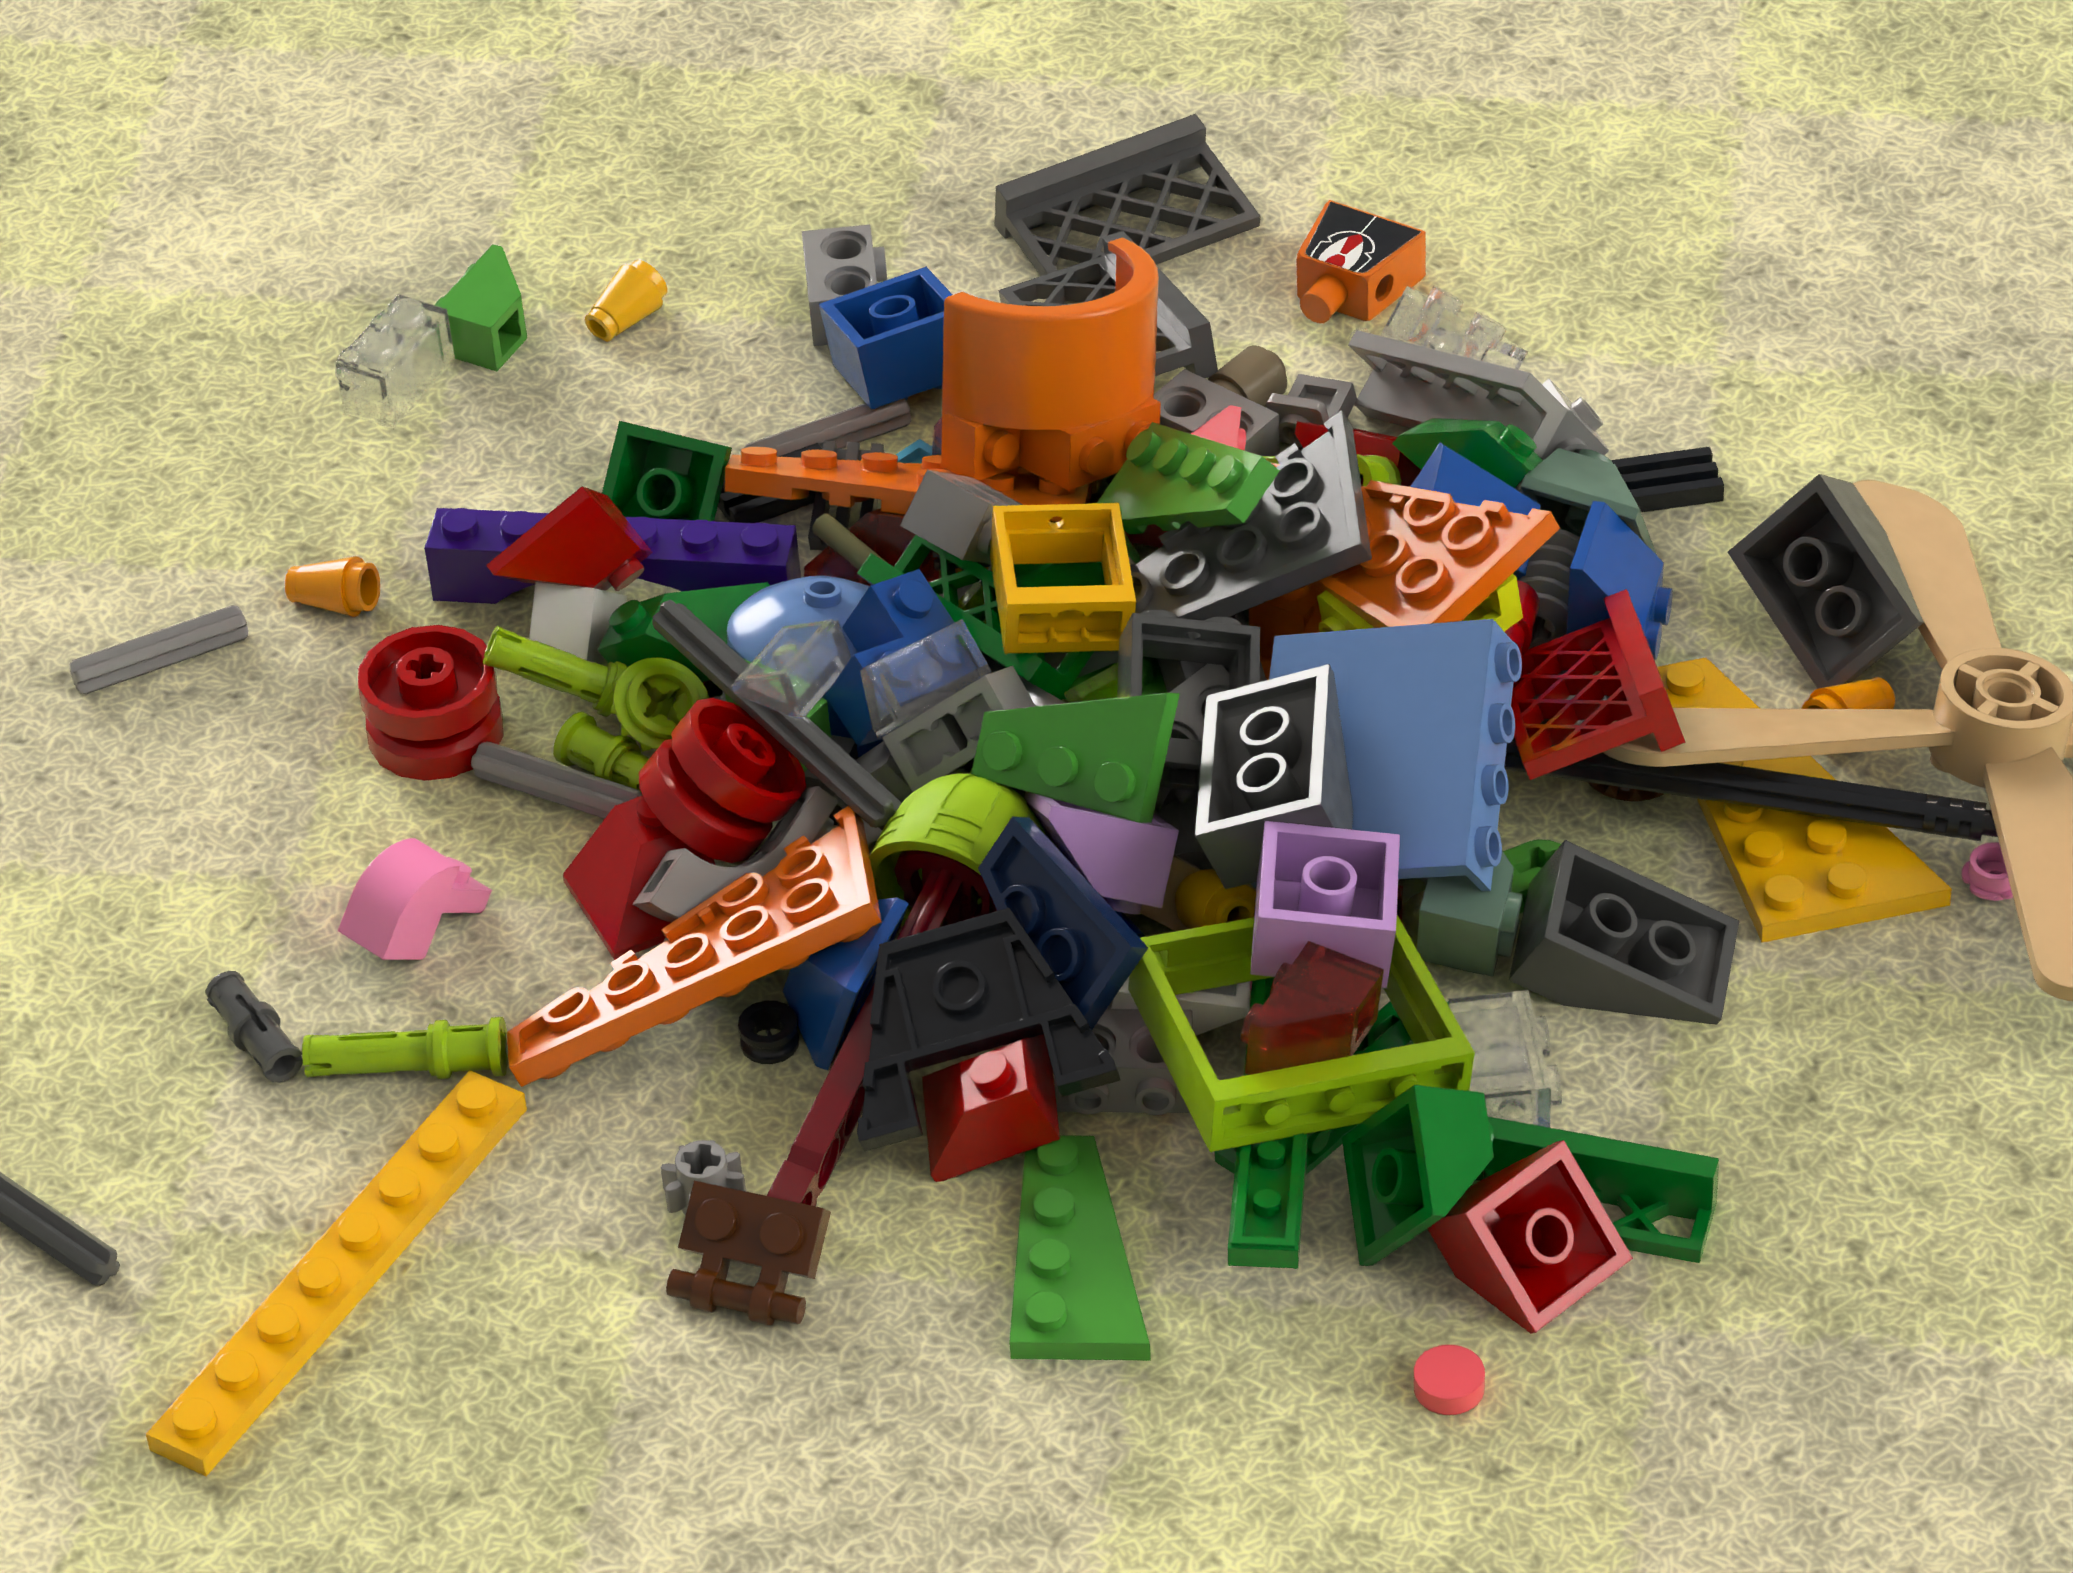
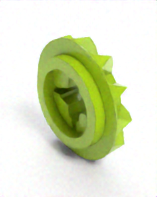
M646 658L630 665L618 678L612 689L614 694L610 713L616 715L621 724V736L630 735L641 744L642 752L650 749L657 750L664 740L672 739L671 732L697 700L707 699L709 696L701 680L686 666L666 658ZM673 696L676 697V700L671 705L672 708L667 713L668 719L663 714H659L654 718L652 716L647 718L644 715L651 703L650 697L655 702H660L664 699L668 701Z

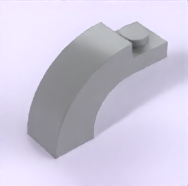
M819 786L806 788L790 810L778 821L762 847L748 860L734 867H723L708 863L686 848L667 851L633 905L654 917L672 923L744 874L758 873L763 876L777 867L779 862L787 856L783 848L804 835L812 844L830 832L834 821L829 818V815L839 801Z

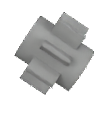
M698 1140L690 1142L685 1146L681 1145L675 1157V1164L661 1165L663 1189L665 1190L669 1213L682 1210L686 1215L694 1180L746 1191L740 1154L732 1152L726 1155L724 1149L715 1143L714 1140Z

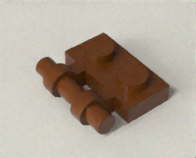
M694 1180L678 1248L703 1255L701 1266L696 1273L673 1269L667 1280V1295L689 1300L690 1306L693 1309L712 1313L715 1312L717 1307L748 1313L750 1321L771 1326L775 1320L800 1324L805 1314L806 1299L805 1297L784 1293L788 1275L792 1274L815 1279L831 1212L816 1206ZM730 1261L760 1267L759 1280L755 1286L726 1280Z

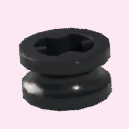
M770 1000L754 1003L744 1009L738 1020V1032L741 1036L740 1047L743 1054L751 1061L759 1064H776L793 1056L799 1047L800 1039L797 1031V1016L794 1010L785 1003ZM771 1029H777L780 1032L772 1035ZM762 1030H765L767 1036H761L757 1033Z

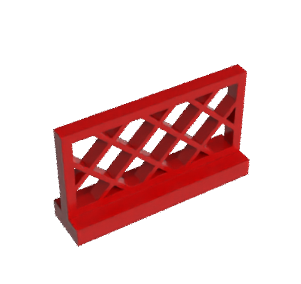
M1627 589L1603 598L1610 618L1530 648L1521 655L1522 671L1519 680L1513 683L1511 707L1515 717L1514 736L1529 780L1654 733L1661 752L1686 743ZM1562 670H1568L1563 675H1558ZM1596 671H1601L1598 675H1593ZM1536 694H1542L1537 699H1532ZM1570 695H1576L1571 700H1566ZM1604 696H1610L1607 700H1601ZM1544 719H1550L1546 724H1540ZM1584 720L1580 725H1574L1577 721Z

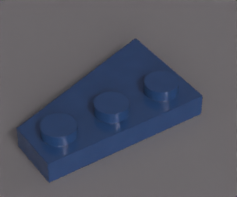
M1012 816L978 867L979 872L997 911L1010 908L1054 972L1062 988L1073 1004H1076L1087 1020L1091 1030H1093L1148 947L1030 818Z

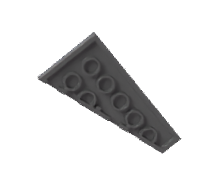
M1341 410L1323 424L1328 432L1302 450H1299L1294 443L1275 456L1280 464L1276 468L1280 471L1245 523L1197 528L1190 521L1181 524L1179 530L1167 531L1159 536L1163 546L1137 564L1129 557L1136 598L1135 613L1141 614L1148 610H1166L1176 614L1177 618L1202 621L1212 617H1231L1244 610L1371 560L1372 556L1353 426ZM1094 651L1077 678L1117 663L1119 651ZM1067 652L1044 653L1045 661L1054 669H1057Z

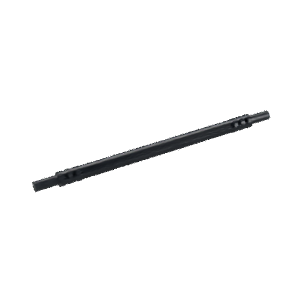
M1514 736L1513 740L1507 743L1504 768L1505 770L1527 773ZM1602 752L1545 774V776L1980 842L1982 835L1998 837L1991 810L1986 809L1987 803L1723 763L1667 767L1642 766L1616 760Z

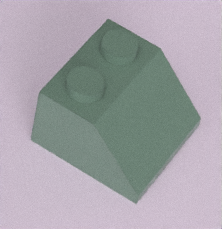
M1503 851L1500 863L1493 867L1491 891H1481L1466 875L1428 877L1419 912L1417 951L1423 961L1493 977L1498 957L1511 958L1520 922L1518 916L1523 894L1511 892L1514 867Z

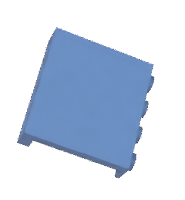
M1494 619L1274 636L1269 679L1330 664L1334 672L1353 806L1352 830L1400 835L1398 879L1466 875L1481 891H1491L1493 867L1500 863L1502 856V842L1498 831L1500 804L1506 802L1509 791L1508 776L1504 766L1507 743L1513 740L1515 734V717L1511 707L1513 683L1519 680L1522 671L1521 653L1517 644L1510 639ZM1257 882L1250 883L1256 889Z

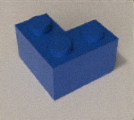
M920 569L873 584L868 588L842 626V629L858 653L853 654L825 696L857 746L860 747L882 739L883 736L980 679L986 670Z

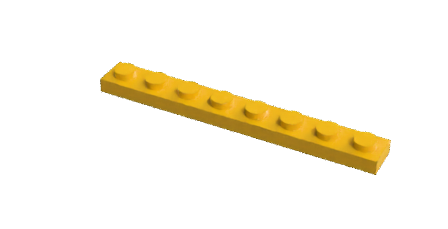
M469 1070L146 1433L150 1451L203 1476H207L526 1112L525 1094Z

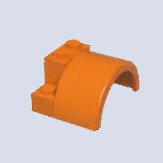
M1123 237L1108 242V250L1116 254L1115 292L1096 300L1061 306H1022L989 301L965 292L948 296L945 299L941 467L957 475L972 477L981 481L1020 466L1068 491L1118 473L1127 460L1126 452L1133 439L1140 432L1148 429L1152 422L1160 424L1161 402L1154 399L1159 276L1154 260L1144 249Z

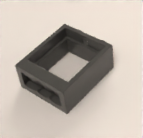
M1148 610L1141 614L1132 613L1119 638L1117 698L1142 695L1143 657L1229 666V690L1258 683L1260 681V627L1241 625L1238 620L1230 617H1212L1202 621L1177 618L1176 614L1166 610ZM1170 738L1160 787L1199 791L1203 741Z

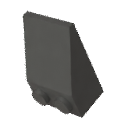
M1818 474L1728 551L1731 559L1817 689L1853 682L1924 623L1886 531L1855 485L1851 482Z
M1330 664L1206 696L1195 837L1225 889L1257 882L1265 821L1352 830L1353 806L1335 676Z
M1564 840L1529 883L1509 981L1563 1006L1717 1025L1723 1015L1739 920Z

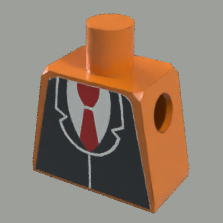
M1329 200L1324 205L1297 254V296L1301 299L1300 308L1308 319L1316 323L1327 322L1335 312L1363 321L1372 320L1420 282L1426 275V232Z

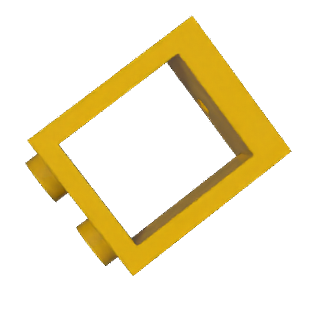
M1119 503L993 506L990 559L1004 654L1119 651V638L1132 613H1135L1136 598ZM1053 517L1062 518L1061 521L1056 523L1049 521ZM1101 562L1105 585L1017 587L1014 564Z

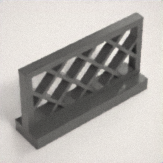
M1193 114L997 185L994 226L1005 239L1011 236L1014 238L1039 275L1043 276L1058 271L1056 265L1059 258L1082 263L1104 256L1102 237L1124 231L1136 245L1144 249L1157 265L1259 227L1261 216L1207 145V128L1199 117ZM1200 167L1209 176L1206 185L1177 178L1178 175ZM1145 187L1161 191L1157 203L1128 197V194ZM1173 193L1200 200L1195 213L1166 206L1170 194ZM1213 203L1233 208L1237 215L1222 220L1206 216L1205 212L1208 204ZM1096 205L1111 209L1106 222L1077 215L1078 212ZM1121 211L1150 218L1146 230L1142 231L1117 225L1116 223ZM1159 221L1189 228L1187 234L1177 238L1154 234ZM1044 224L1061 227L1056 240L1033 235L1030 229ZM1074 230L1100 237L1095 250L1066 243L1070 231ZM1100 278L1085 284L1098 285L1102 279Z
M1124 231L1102 237L1104 256L998 290L1000 302L1022 306L1071 305L1064 304L1066 301L1087 302L1110 295L1115 292L1116 254L1108 250V242L1122 237L1131 242L1133 241ZM1158 268L1156 351L1161 352L1156 353L1155 376L1184 367L1186 370L1203 378L1211 377L1218 371L1210 322ZM1100 278L1102 279L1098 285L1085 284ZM1037 299H1046L1045 302H1031Z

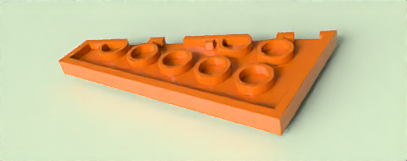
M747 447L741 449V455H732L725 467V492L796 500L807 498L809 490L822 492V498L828 500L829 505L852 507L855 505V502H863L874 498L881 499L882 512L906 514L927 469L950 474L955 473L941 467V455L925 456L922 458V463L898 462L897 455L882 452L865 453L861 456V461L838 460L837 453L830 450H806L801 452V458L777 457V450L773 448ZM1018 467L980 481L1023 505L1090 504L1092 495V483L1068 491L1024 468ZM1053 517L1049 521L1059 522L1062 518Z
M1271 463V464L1274 465L1275 467H1277V466L1280 465V464ZM1370 480L1366 487L1361 486L1372 559L1311 583L1309 586L1320 593L1325 590L1374 628L1463 621L1547 542L1560 527L1551 511L1532 508L1528 515L1508 512L1504 503L1484 500L1479 507L1456 503L1448 493Z
M849 806L845 807L833 815L839 826L812 844L804 835L783 848L787 856L779 862L777 867L765 875L761 876L758 873L744 874L661 929L667 940L640 958H637L632 950L628 951L611 963L614 970L601 984L589 992L584 988H572L507 1032L509 1068L520 1086L523 1087L540 1078H554L562 1074L571 1064L599 1051H613L624 1045L636 1034L658 1024L674 1023L686 1016L691 1009L719 996L730 997L736 995L754 980L779 969L788 970L795 968L805 962L811 954L838 942L856 940L863 936L871 927L881 923L865 827L861 817Z

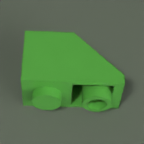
M492 244L476 263L468 267L463 277L450 291L436 302L432 309L431 323L435 329L439 354L498 371L527 339L521 293L503 247Z

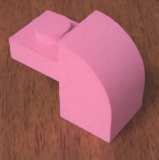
M416 838L404 839L381 852L363 872L352 892L338 932L383 960H422L426 957L442 913H482L485 910L492 890L470 877L472 869L463 862L440 854Z

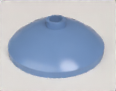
M809 576L780 582L763 588L741 603L732 613L727 626V645L743 659L807 691L828 692L853 654L858 653L842 629V626L870 586L838 577Z

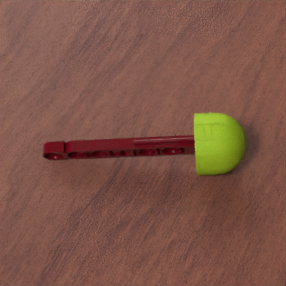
M951 774L933 779L914 791L901 803L895 814L888 820L869 856L877 899L898 897L909 903L901 923L903 928L897 939L997 911L978 867L1012 816L1030 818L1045 834L1034 812L1018 792L1009 786L977 777L975 774ZM874 985L792 1144L787 1160H784L767 1196L816 1206L817 1197L825 1188L858 1119L863 1113L865 1090L862 1085L865 1062H869L872 1038L870 1019Z

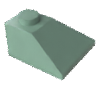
M1558 448L1525 475L1521 484L1523 493L1541 505L1540 510L1551 511L1560 530H1566L1581 537L1592 502H1605L1656 554L1640 508L1616 465L1605 455L1589 449H1581L1579 453Z

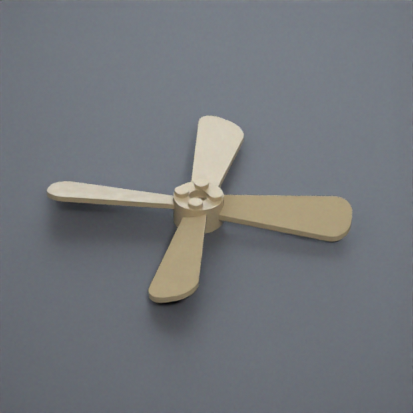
M1876 480L1857 481L1853 484L1887 533L1924 621L1918 629L1942 669L1934 710L1673 708L1686 743L1661 752L1654 733H1651L1603 753L1616 760L1630 764L1667 767L1929 747L1931 753L1930 761L1935 768L1950 773L1962 781L1986 789L2034 980L2047 994L2062 1000L2073 1001V776L2063 763L2064 758H2073V683L2062 670L2043 658L2019 650L2001 648L1965 529L1960 520L1948 508L1933 498L1909 488Z

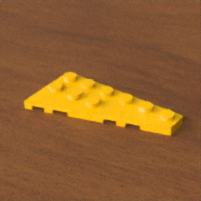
M1706 657L1658 666L1673 708H1759ZM1812 756L1720 762L1723 764L1836 780ZM1697 799L1762 943L1950 906L1952 888L1887 827Z

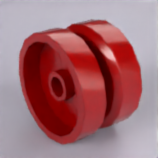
M449 626L411 627L387 636L367 652L358 668V689L362 710L366 718L369 749L379 765L398 776L426 781L452 778L473 770L471 760L472 756L476 754L479 744L483 742L500 744L504 736L500 696L497 693L495 667L483 664L487 646L482 639L464 629Z
M716 698L697 700L671 732L672 739L664 740L639 771V789L654 815L667 830L687 846L712 859L729 863L748 860L773 828L772 822L781 820L806 789L805 773L799 760L741 707Z

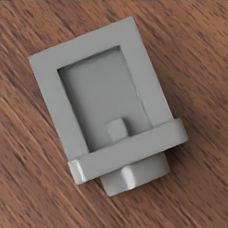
M1298 374L1288 395L1272 393L1266 406L1268 409L1279 413V441L1290 445L1295 443L1297 447H1302L1295 435L1297 421L1323 424L1341 410L1348 418L1357 400V396L1352 382Z

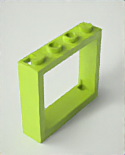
M1398 915L1387 988L1383 989L1414 1044L1225 1080H1218L1175 995L1271 978V976L1250 974L1254 917L1140 938L1148 949L1129 976L1128 990L1209 1152L1292 1137L1301 1133L1308 1134L1360 1124L1413 1085L1465 1091L1470 1089L1475 1052Z

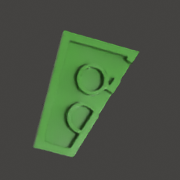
M1159 693L984 712L971 774L995 783L1138 823H1152L1180 693Z

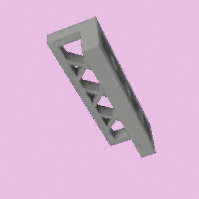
M1356 330L1348 344L1373 369L1354 404L1365 416L1408 428H1414L1431 418L1500 421L1505 427L1508 424H1512L1524 431L1537 446L1534 452L1542 458L1567 412V409L1529 372Z

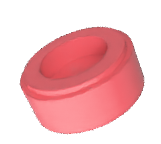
M1439 1345L1425 1351L1417 1359L1414 1366V1393L1419 1403L1426 1409L1442 1415H1457L1473 1409L1482 1400L1485 1392V1368L1482 1360L1473 1351L1458 1345Z

